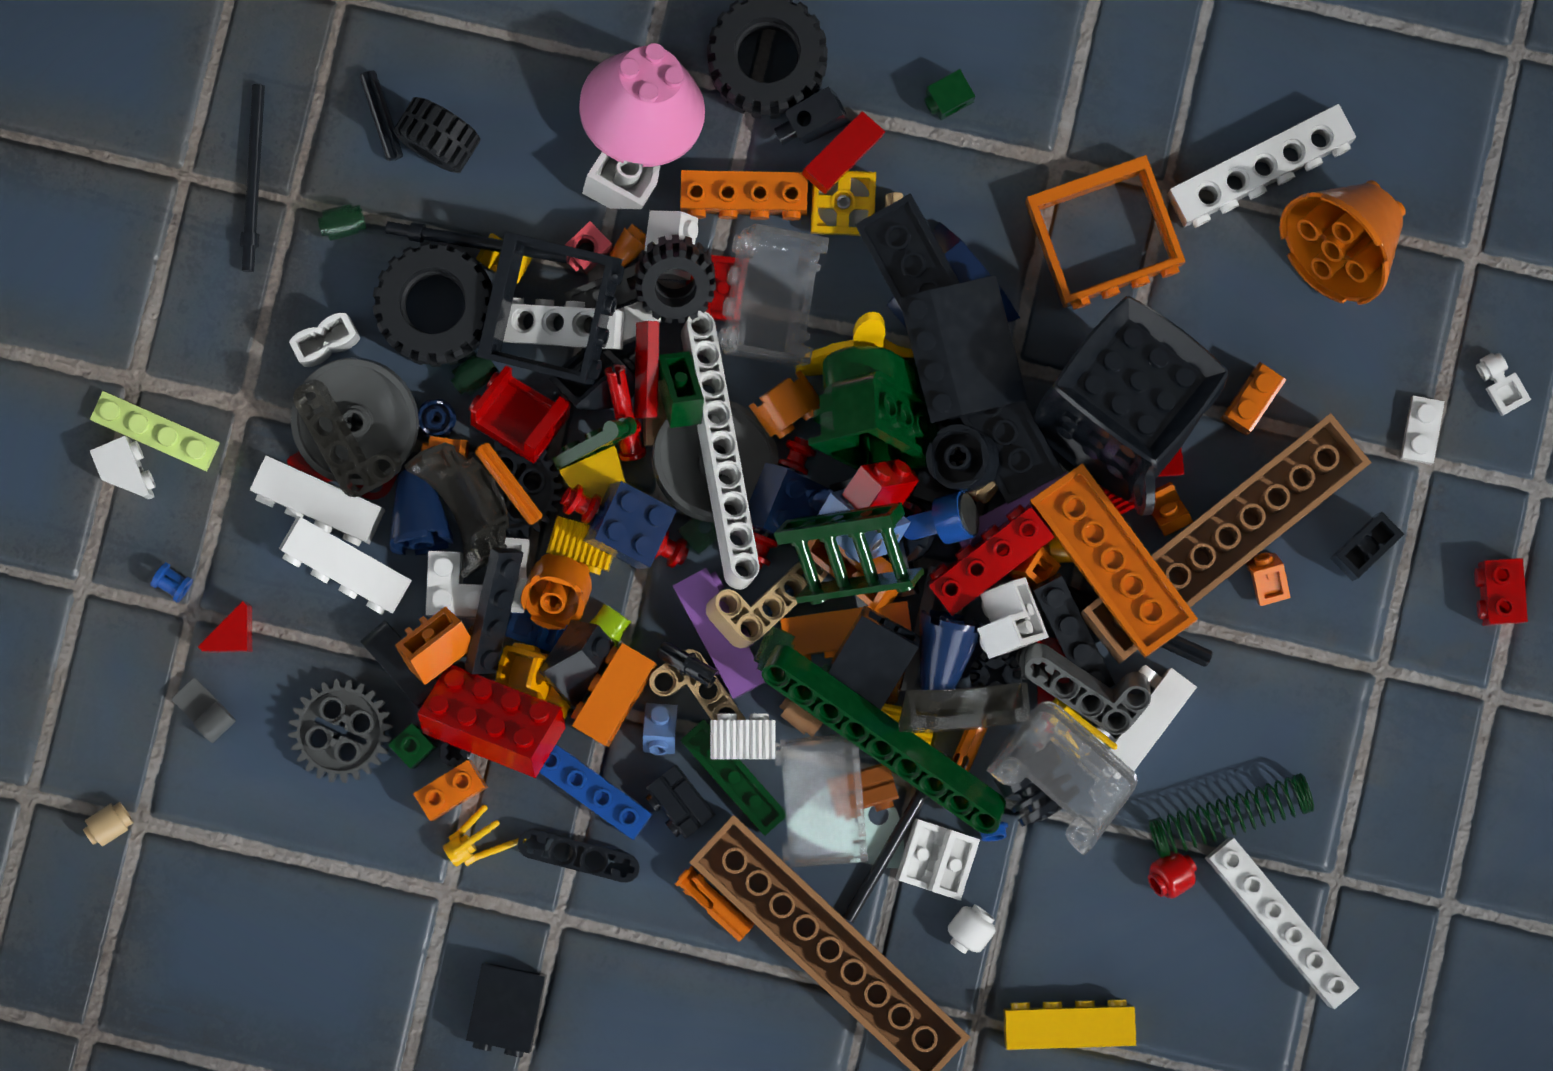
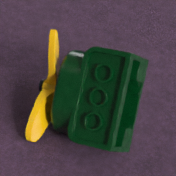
M867 312L862 315L855 323L853 340L832 343L806 353L796 360V372L801 370L806 376L823 375L824 393L819 396L820 408L813 412V420L821 425V436L809 438L808 445L857 471L862 465L896 459L905 462L912 471L927 467L926 451L939 432V423H931L925 398L920 394L919 375L917 367L913 364L915 359L912 349L897 346L885 339V321L880 313Z

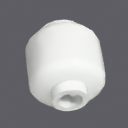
M976 904L972 908L968 906L962 907L948 925V932L953 937L950 943L964 954L968 950L976 953L981 952L996 932L995 926L992 924L995 919Z

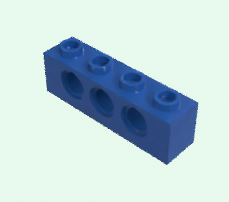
M558 744L555 745L540 770L542 775L632 840H635L653 815L645 807Z

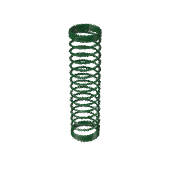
M1299 773L1293 775L1292 780L1286 777L1284 785L1281 781L1276 780L1275 790L1269 783L1265 785V792L1261 787L1256 786L1255 795L1251 790L1247 789L1245 798L1241 793L1237 792L1235 801L1231 796L1227 795L1225 800L1226 806L1221 799L1217 798L1216 808L1209 801L1206 803V811L1199 804L1196 807V814L1191 808H1187V819L1181 811H1178L1176 815L1177 822L1171 814L1167 815V824L1161 817L1149 820L1151 835L1158 855L1161 858L1170 856V849L1163 826L1169 836L1174 853H1178L1171 831L1170 818L1178 831L1184 851L1187 852L1188 849L1180 824V815L1188 828L1194 848H1197L1189 811L1197 823L1204 845H1207L1201 825L1199 808L1207 820L1213 841L1217 842L1210 818L1209 805L1219 822L1223 838L1226 839L1227 835L1220 816L1219 802L1228 817L1232 833L1236 836L1237 833L1231 818L1228 799L1231 800L1238 814L1242 830L1246 833V827L1240 812L1238 795L1247 809L1252 828L1256 830V824L1250 810L1248 792L1257 806L1262 825L1266 827V821L1260 808L1258 789L1266 801L1271 820L1275 824L1276 819L1269 801L1268 786L1276 798L1282 820L1285 821L1286 816L1278 794V783L1287 798L1291 815L1295 818L1296 814L1289 797L1287 780L1295 791L1302 814L1305 815L1313 812L1314 802L1305 776Z

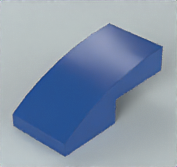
M526 609L524 613L510 612L505 636L534 645L540 649L551 652L565 629L552 630L537 625L530 619L531 614Z

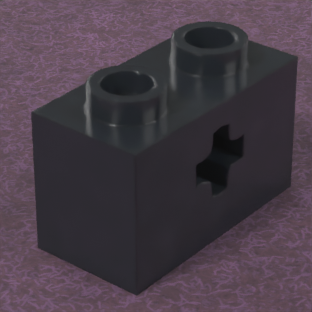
M1381 511L1375 514L1330 559L1354 581L1359 579L1383 556L1404 533Z

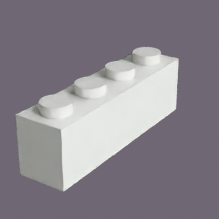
M265 456L250 488V491L258 494L255 499L256 501L272 508L275 503L286 507L285 514L297 518V516L302 518L307 516L315 520L314 525L328 533H331L334 528L344 533L343 540L356 546H360L362 541L370 545L385 512V509L268 456Z
M297 516L279 547L281 551L285 552L282 559L298 568L301 563L313 568L310 574L326 584L331 578L341 584L338 589L339 591L353 599L356 598L357 594L368 599L369 601L366 606L383 615L385 610L393 614L412 581L300 516Z

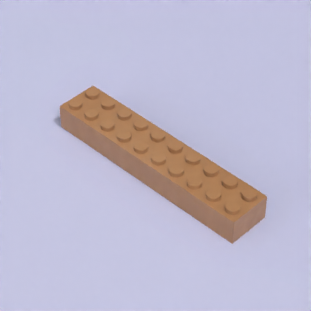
M1330 413L1155 552L1152 557L1188 606L1192 607L1372 462ZM1100 597L1081 612L1085 623L1118 664L1138 650Z
M735 815L722 826L689 862L911 1071H940L971 1038Z

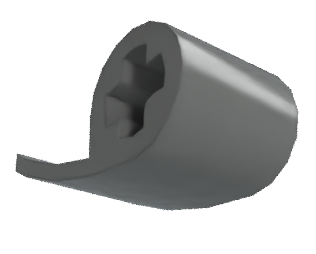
M192 678L172 697V701L194 722L193 724L198 731L211 743H214L236 722L235 718L196 678Z

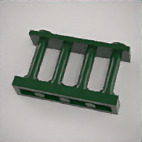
M902 503L786 520L774 532L778 545L790 543L791 546H795L807 585L796 596L797 603L810 602L812 605L832 598L895 589L897 592H906L913 589L917 581L924 574L922 567L906 569L894 528L905 515ZM873 530L881 533L893 572L877 573L864 533ZM848 534V537L853 539L864 576L848 577L836 541L837 536ZM819 539L820 542L824 543L836 580L820 582L807 544L809 540Z

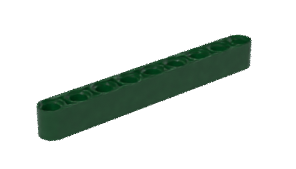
M777 645L772 649L762 670V677L768 685L975 830L984 834H991L997 831L1006 808L1005 798L795 649L787 645Z

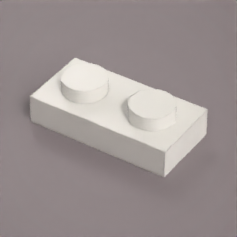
M1419 396L1411 397L1400 459L1430 465L1434 464L1445 401Z

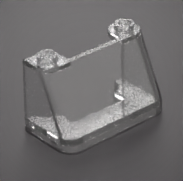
M1050 701L1038 704L1009 732L986 770L999 782L1008 786L1017 785L1027 777L1071 815L1074 820L1066 830V837L1069 843L1083 856L1098 842L1130 798L1138 782L1136 774L1129 766L1063 708Z
M840 734L780 740V746H775V765H782L788 842L782 843L783 861H790V868L868 862L859 748Z

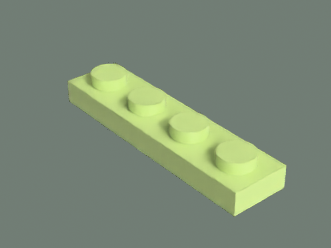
M102 391L90 417V420L206 472L220 444L218 441Z

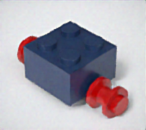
M795 437L794 441L787 440L785 445L790 451L786 459H779L778 464L780 466L765 462L748 503L752 527L760 530L759 534L753 532L759 560V570L762 569L763 565L770 566L771 562L767 558V554L770 548L778 547L777 542L772 540V536L775 537L774 532L786 520L818 515L830 493L834 492L804 477L809 472L804 466L807 458L815 457L817 452L811 449L812 446L808 445L807 440L800 437Z
M622 481L609 484L602 502V497L597 493L592 497L583 494V486L579 484L574 488L568 487L561 499V504L564 505L563 512L567 515L573 511L581 514V522L588 524L593 519L584 538L586 543L637 569L651 568L654 559L659 555L667 559L666 565L670 568H674L677 564L682 565L689 553V548L686 547L687 540L679 538L675 542L669 539L668 528L677 511L676 509Z

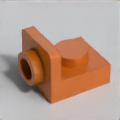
M1169 482L1155 489V506L1152 516L1164 536L1193 523L1173 483Z
M1259 553L1246 563V567L1252 576L1256 600L1260 606L1291 598L1284 563L1276 553Z

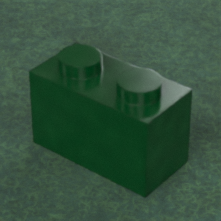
M690 351L659 355L658 389L670 428L701 424L704 397Z

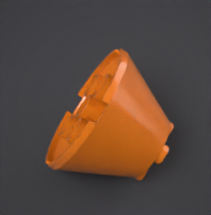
M1369 180L1364 184L1311 192L1294 198L1282 212L1279 226L1281 239H1286L1290 250L1287 257L1292 266L1312 288L1336 302L1343 304L1348 300L1362 305L1374 300L1387 284L1403 227V216L1406 211L1401 202L1394 200L1377 182Z

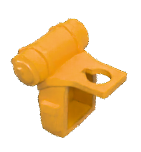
M516 642L513 645H505L498 665L495 682L562 707L563 717L566 719L568 710L571 707L539 672L549 654L541 653L540 648L534 645Z

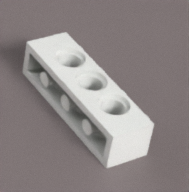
M513 298L503 342L586 347L589 333H586L584 330V322L590 316L593 318L595 308H585V302L566 301L565 307L554 306L555 300L535 299V305L524 304V298ZM615 310L613 316H609L607 325L609 339L606 347H602V349L623 350L624 311ZM528 313H531L534 319L533 325L526 329L523 320ZM558 315H561L564 319V325L561 330L556 331L553 322Z

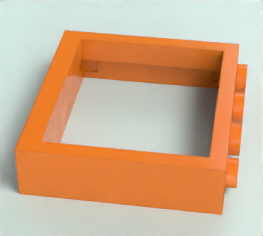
M1147 155L1026 198L1027 210L1063 308L1072 306L1073 310L1085 307L1091 304L1089 299L1100 295L1102 299L1111 298L1121 293L1119 288L1131 285L1132 289L1142 287L1150 283V277L1161 274L1162 278L1173 276L1180 272L1179 267L1185 263L1184 255ZM1139 176L1169 259L1070 294L1040 210Z

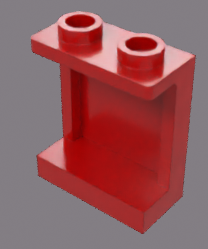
M506 365L500 373L495 372L487 384L488 389L482 396L477 395L469 407L471 425L534 464L569 419L570 402L559 396L556 402L550 400L512 376V368Z

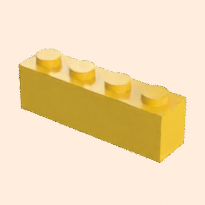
M1127 999L1107 1000V1006H1095L1094 1000L1075 1001V1007H1062V1001L1043 1002V1008H1030V1002L1011 1003V1009H1003L1004 1040L1007 1050L1136 1046L1135 1006L1127 1005Z

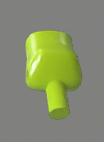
M604 603L597 615L589 623L599 625L614 642V646H617L631 621Z

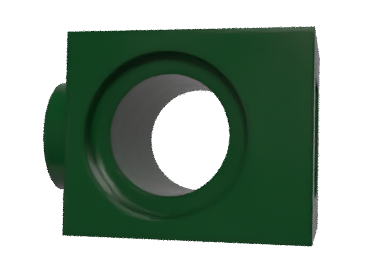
M961 69L929 85L926 89L927 97L924 98L932 115L937 113L940 120H943L974 103L975 94Z
M411 723L389 744V747L410 769H415L437 748L429 737L423 734L422 730L414 723Z

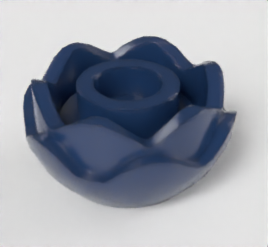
M443 399L427 400L419 409V429L427 437H445L453 430L456 423V413L447 401ZM438 416L439 421L435 422L434 417Z

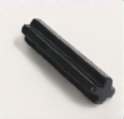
M374 70L363 72L360 74V80L385 156L388 161L398 160L403 157L399 140L393 131L394 125L377 73Z

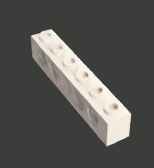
M1337 104L1171 188L1167 196L1183 227L1185 228L1192 224L1194 228H1197L1211 220L1210 214L1221 210L1222 214L1227 213L1239 206L1238 200L1249 196L1250 200L1267 192L1266 186L1277 182L1278 186L1292 180L1295 178L1294 172L1304 167L1307 172L1323 163L1321 158L1331 153L1334 157L1344 154L1351 149L1349 144L1355 140L1356 135L1340 105ZM1311 135H1322L1326 140V146H1315L1312 143ZM1283 149H1294L1298 154V160L1288 161L1283 155ZM1255 163H1266L1270 167V174L1267 176L1258 174L1255 169ZM1230 176L1238 177L1242 181V188L1239 190L1231 189L1227 184V178ZM1202 190L1210 191L1214 195V203H1203L1199 198V192Z
M1235 838L1226 839L1205 857L1207 862L1328 1007L1336 1009L1359 989Z

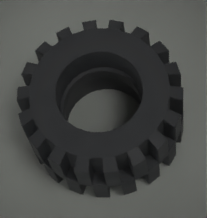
M413 97L393 129L397 138L412 151L434 165L455 173H461L481 141L477 132L461 118L444 107L419 97Z
M672 235L670 240H666L665 236L658 238V244H655L653 241L647 245V252L641 251L639 262H636L635 289L638 301L642 302V308L646 312L652 310V317L657 320L663 316L667 323H672V319H678L679 323H684L685 317L690 316L693 320L698 317L699 310L704 313L708 309V302L713 301L714 290H716L714 263L711 261V255L708 250L704 252L703 245L700 242H697L695 245L692 244V238L685 236L684 240H679V235ZM671 269H681L693 276L692 281L688 285L679 289L666 288L657 279L662 273Z

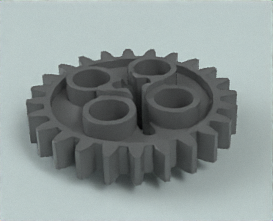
M335 679L333 688L330 689L326 682H322V692L319 693L316 689L310 688L313 698L309 700L308 698L301 697L300 700L305 705L304 708H293V711L299 715V719L290 720L289 724L296 726L297 731L289 733L288 737L297 738L298 743L294 744L291 750L302 751L297 761H309L305 769L307 772L318 768L316 778L321 779L328 772L329 782H334L337 774H340L342 782L347 783L351 773L355 780H360V770L363 769L367 774H371L372 770L369 764L372 762L376 765H381L382 762L377 755L379 753H389L382 745L383 742L393 741L391 737L385 735V731L394 728L393 725L384 724V719L388 718L391 713L379 710L385 704L384 700L373 702L376 695L374 690L366 695L364 694L365 684L361 683L356 690H353V680H348L345 687L342 688L340 680ZM331 701H337L341 705V713L335 719L329 718L326 714V706ZM361 714L367 715L370 719V727L365 732L357 731L354 724L355 719ZM320 717L337 726H342L345 723L344 729L366 739L367 743L362 745L345 736H340L337 739L338 733L316 723L315 719ZM317 730H323L327 734V743L321 748H317L312 743V736ZM351 743L356 748V756L353 760L347 762L341 756V748L345 744Z

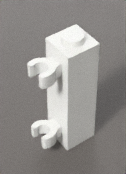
M1143 665L1138 671L1148 678L1150 687L1153 689L1150 692L1151 702L1129 730L1118 735L1115 739L1101 727H1096L1117 744V749L1113 750L1093 734L1090 735L1093 740L1107 749L1099 761L1105 764L1102 770L1118 781L1120 777L1125 780L1129 779L1197 688V686L1173 668L1167 669L1162 677L1147 665Z

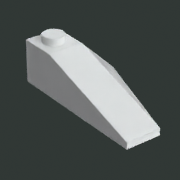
M601 152L587 174L582 194L610 209H642L657 185L660 165L642 167L643 164L625 160L622 163Z

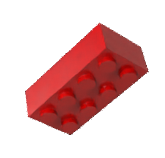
M454 665L443 671L417 713L423 734L533 778H536L566 728L562 707L480 675L470 674Z

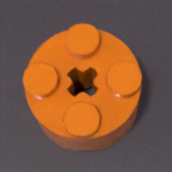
M801 370L795 373L798 379L794 382L791 378H787L759 397L762 402L761 405L757 407L754 402L749 405V408L769 437L776 435L778 439L783 438L795 429L792 424L801 417L804 421H807L813 417V412L820 408L818 406L820 404L819 395Z
M544 554L532 567L521 594L522 607L524 610L526 608L531 614L530 619L537 625L552 630L565 629L571 620L579 621L592 591V581L588 566L566 556Z

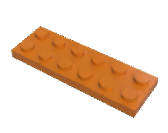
M1083 463L1030 500L1029 503L1144 658L1198 620L1194 612Z

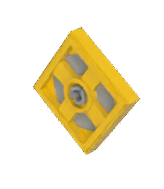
M848 171L826 194L813 185L811 234L861 236L855 224L875 214L876 172Z

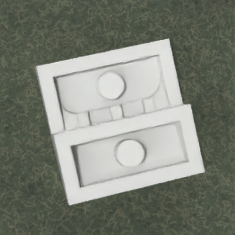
M915 818L895 879L961 901L980 839Z

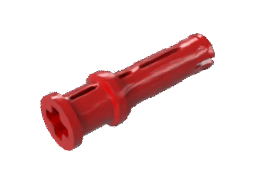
M614 365L615 372L612 371L610 366L605 369V375L608 380L615 418L619 420L629 416L637 424L636 432L619 442L620 450L618 455L622 461H634L641 459L647 454L646 447L642 445L639 434L642 429L641 423L634 417L625 366Z

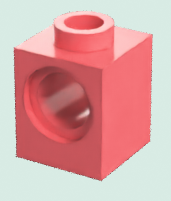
M591 221L565 244V246L578 249L581 244L590 243L595 247L594 253L608 255L613 249L612 243ZM570 257L568 263L575 272L581 269L585 274H588L598 264Z

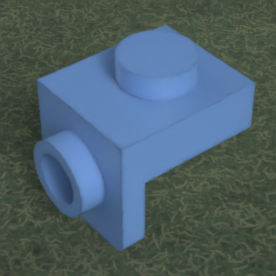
M646 703L643 752L654 755L675 753L678 705Z

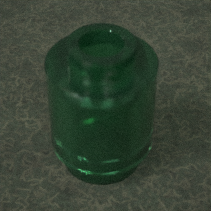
M350 203L322 210L323 217L318 218L322 237L328 235L330 241L360 234V230L366 229L360 204L353 206Z
M475 353L451 371L455 377L450 381L461 395L467 392L469 396H472L487 385L492 375L499 371L491 360L479 358Z
M773 626L769 633L767 632L764 635L753 659L759 663L757 669L763 670L775 646L787 645L794 649L795 644H793L795 636Z

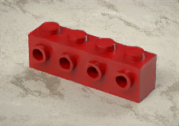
M1019 504L1006 514L1008 520L1001 526L997 527L996 524H993L980 535L982 540L972 547L970 543L955 554L957 559L949 566L943 563L929 574L932 579L927 582L928 586L952 616L1055 538L1029 504L1025 507Z

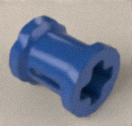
M165 562L155 573L150 586L161 588L173 596V601L179 603L190 589L193 579L190 577L184 578L170 569L171 565Z

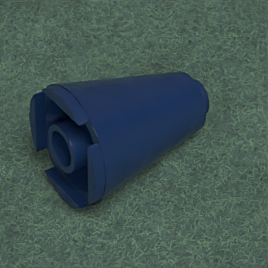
M420 464L407 465L403 468V471L398 473L389 540L390 550L399 555H406L405 550H415V555H426L428 551L446 550L449 548L448 542L454 543L453 534L430 471L424 469Z
M921 610L920 690L926 692V698L944 701L945 697L953 695L979 640L980 634L977 628L984 626L982 622L973 619L971 625L965 623V616L960 614L952 616L949 612L930 610L928 614L925 610Z

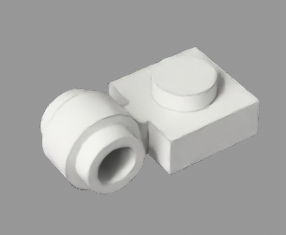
M1499 352L1495 355L1490 353L1480 359V363L1476 365L1477 371L1484 381L1490 379L1495 382V384L1487 387L1486 391L1501 416L1531 400L1516 372L1505 377L1504 371L1508 369V365Z

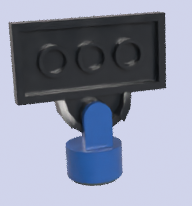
M852 479L831 484L830 489L834 492L846 489ZM960 491L934 499L932 510L927 511L920 503L906 500L902 505L905 512L904 517L911 523L898 544L906 569H914L913 562L924 557L929 551L936 534L939 535L945 544H952L976 537L980 526L979 514L969 494ZM845 498L843 499L848 505H851ZM888 554L882 556L891 563ZM918 583L909 591L899 592L894 600L920 594ZM855 595L858 608L864 607V605L868 606Z

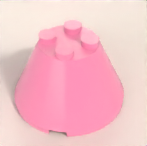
M651 43L648 46L638 47L614 55L598 64L588 75L582 87L579 114L586 134L594 145L607 156L622 163L625 160L643 164L642 167H653L670 163L683 156L692 148L700 136L704 124L705 104L698 84L676 57L665 50L660 44Z

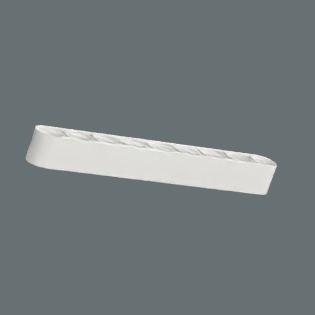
M698 311L697 318L692 320L690 316L688 317L681 330L683 351H690L704 397L702 422L697 425L724 578L730 587L741 590L748 587L757 576L759 560L716 325L709 313ZM696 325L701 327L704 331V334L696 333L692 329V326ZM697 355L707 357L710 363L700 362ZM702 385L711 386L715 393L706 392ZM712 414L717 416L721 423L716 424L711 422L708 418V415ZM713 445H721L725 449L726 454L718 453ZM719 475L728 476L732 484L723 483L719 479ZM724 505L733 506L737 511V515L729 514L725 510ZM730 535L738 536L742 540L743 545L733 544L730 540ZM735 566L744 567L748 572V576L739 575Z

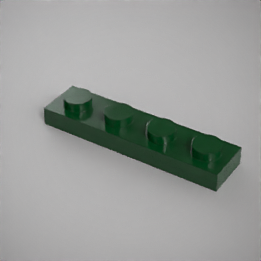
M703 719L680 741L761 833L766 836L788 816V813L740 759H710L711 726Z

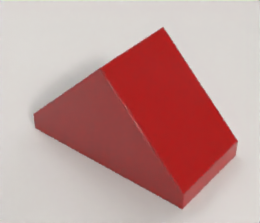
M242 601L198 648L207 653L252 652V606Z

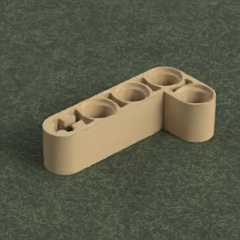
M800 561L751 606L734 590L725 589L719 592L706 604L707 617L734 647L740 649L747 648L766 634L798 604L796 596L807 585L806 579L801 576L804 573ZM814 562L821 582L826 578L828 572ZM784 585H789L792 588L794 597L789 596L785 592ZM719 601H724L728 605L729 613L721 610ZM763 604L770 607V609L772 610V617H769L764 613L762 608ZM741 625L749 628L750 637H746L741 632Z
M693 649L684 650L688 654L695 653L700 661L708 665L698 651ZM664 663L657 668L650 676L649 685L651 690L658 696L669 697L688 685L711 720H717V714L723 708L733 709L735 714H737V720H746L718 678L714 682L718 688L717 695L712 699H704L699 693L702 684L688 675H680V670L668 663ZM662 673L671 675L673 679V685L667 691H660L655 685L656 678Z

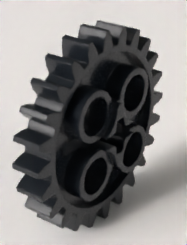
M494 440V450L501 460L513 462V471L511 473L515 478L521 464H526V469L521 474L518 482L541 511L543 517L533 525H529L523 517L513 518L510 513L513 503L509 498L503 513L498 514L497 511L507 495L475 453H473V457L477 461L476 465H465L471 472V475L461 476V480L468 483V487L460 489V493L469 495V498L463 501L462 505L464 507H473L467 515L469 518L480 517L476 523L478 528L488 524L486 534L489 536L497 529L499 530V537H505L506 533L510 532L511 538H517L518 532L522 531L523 535L529 538L530 528L533 527L540 533L539 523L541 521L549 525L551 524L550 519L547 517L548 512L554 514L559 512L553 506V502H561L562 497L556 495L555 491L563 489L564 485L555 483L554 480L559 478L561 473L560 471L550 470L555 465L553 459L544 461L548 454L546 450L543 451L533 464ZM531 474H538L542 478V483L536 490H529L525 487V480ZM488 488H496L499 492V497L493 504H486L482 500L483 492Z

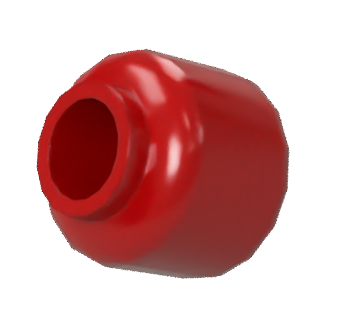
M1170 851V856L1160 857L1150 865V874L1147 876L1148 882L1158 896L1174 899L1195 884V871L1197 867L1189 855L1183 856L1179 852L1175 854L1174 851Z

